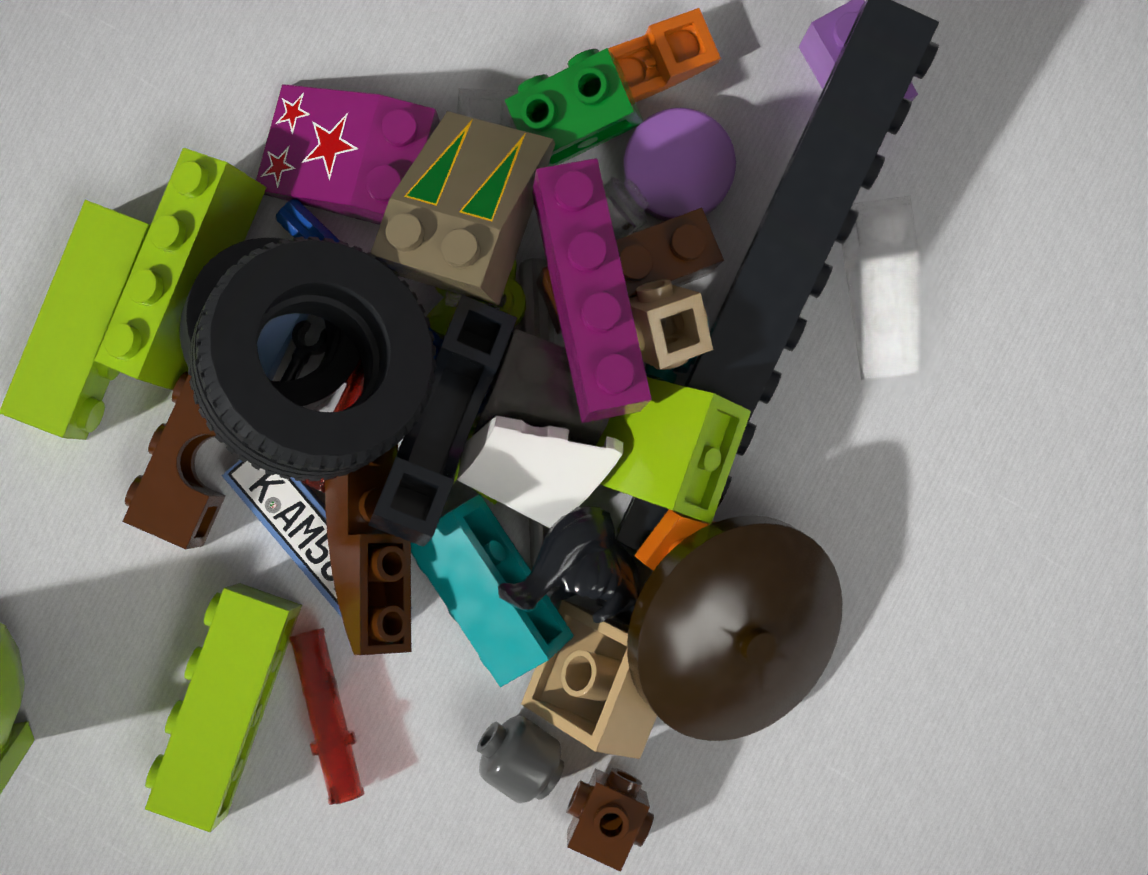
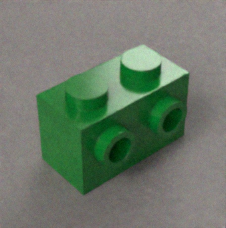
M608 48L600 52L598 49L585 50L568 61V68L550 77L546 74L534 76L518 86L517 90L519 93L505 99L517 130L548 137L555 141L556 144L547 167L559 165L643 123L642 116L621 66Z

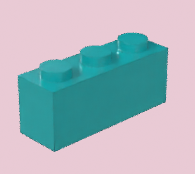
M480 494L441 517L433 537L424 547L411 542V553L416 559L418 567L427 576L447 606L451 617L459 624L478 653L482 664L490 671L500 688L548 661L574 637L547 594L537 603L534 609L526 611L513 607L499 598L498 586L500 584H516L521 582L530 574L531 570Z

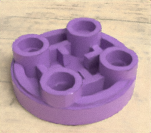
M670 108L659 111L645 119L631 135L627 143L623 162L624 183L628 194L646 213L663 221L701 207L705 215L711 213L726 197L733 183L736 171L735 151L727 132L712 117L689 108Z

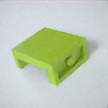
M647 377L652 400L640 412L597 421L589 445L602 447L606 437L616 438L623 442L622 456L600 485L712 524L751 411L711 392Z

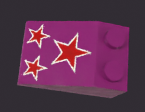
M282 84L256 181L267 187L264 195L286 201L297 199L305 206L380 225L390 197L440 123L437 111L434 108L380 94Z

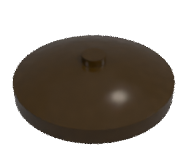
M748 515L727 518L712 523L684 539L654 569L637 599L631 616L627 639L628 664L633 683L644 702L665 724L675 731L688 737L707 741H725L748 736L774 724L788 714L807 696L823 674L831 659L839 636L842 621V591L836 569L829 556L811 537L788 523L767 516Z

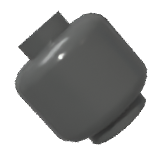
M521 715L508 719L502 725L498 722L492 723L482 735L477 746V751L482 754L479 763L480 776L488 784L517 803L529 802L534 798L538 800L544 799L555 788L563 773L564 761L560 759V742Z

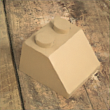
M562 600L558 612L574 637L552 658L535 668L521 705L595 752L640 759L657 715L644 702L632 680L627 657L629 626L613 619H606L602 623H595L593 621L595 612Z

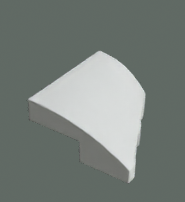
M495 416L465 443L457 480L551 528L562 516L579 507L605 479L623 454V442L612 437H606L602 447L568 441L569 429L554 426L533 427L522 420Z

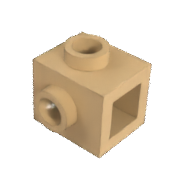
M671 280L652 281L636 288L637 296L629 298L643 362L659 370L672 369L687 363L692 357L713 350L707 313L703 305L701 293L672 285Z

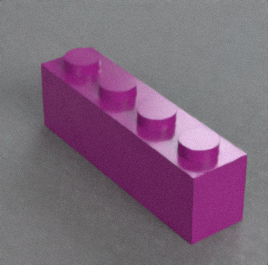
M594 158L538 168L535 173L532 196L581 421L586 423L640 412L652 399L598 159Z

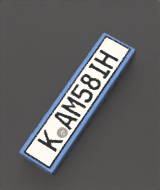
M239 460L222 477L341 616L331 569L325 504L305 481H295L292 477L284 479L277 474H266L265 470L261 468L259 470L255 469L248 461L245 463Z

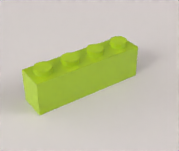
M186 148L182 149L94 361L137 380L169 390L174 389L180 376L188 371L180 342V321L193 283L203 267L214 256L234 244L245 241L267 188L266 186L228 162Z
M88 200L84 201L0 408V414L66 439L86 440L88 434L98 427L105 411V404L102 399L110 380H114L120 372L94 360L151 226L150 224Z
M241 583L225 587L222 594L217 592L213 596L204 617V624L210 626L203 647L198 646L195 648L185 669L184 678L190 680L183 701L178 700L165 725V733L171 735L164 755L159 754L156 757L146 778L145 787L152 790L145 810L210 833L227 817L299 616L301 604Z

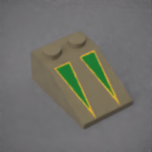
M447 111L390 197L370 253L375 255V259L379 262L382 260L387 263V267L391 270L394 269L400 277L499 306L534 206L532 190L536 169L548 166L556 144L555 141L548 137Z

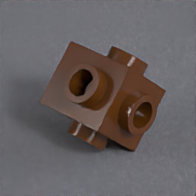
M595 768L589 783L580 780L571 796L566 811L567 814L573 816L567 829V847L621 872L633 844L639 847L644 844L654 819V814L648 812L650 805L647 792L641 789L642 782L629 773L616 768H611L609 774Z

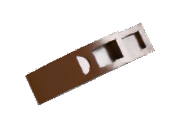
M398 444L355 472H350L340 477L336 476V479L325 480V511L331 569L339 609L354 655L412 652L411 542L368 526L397 455Z

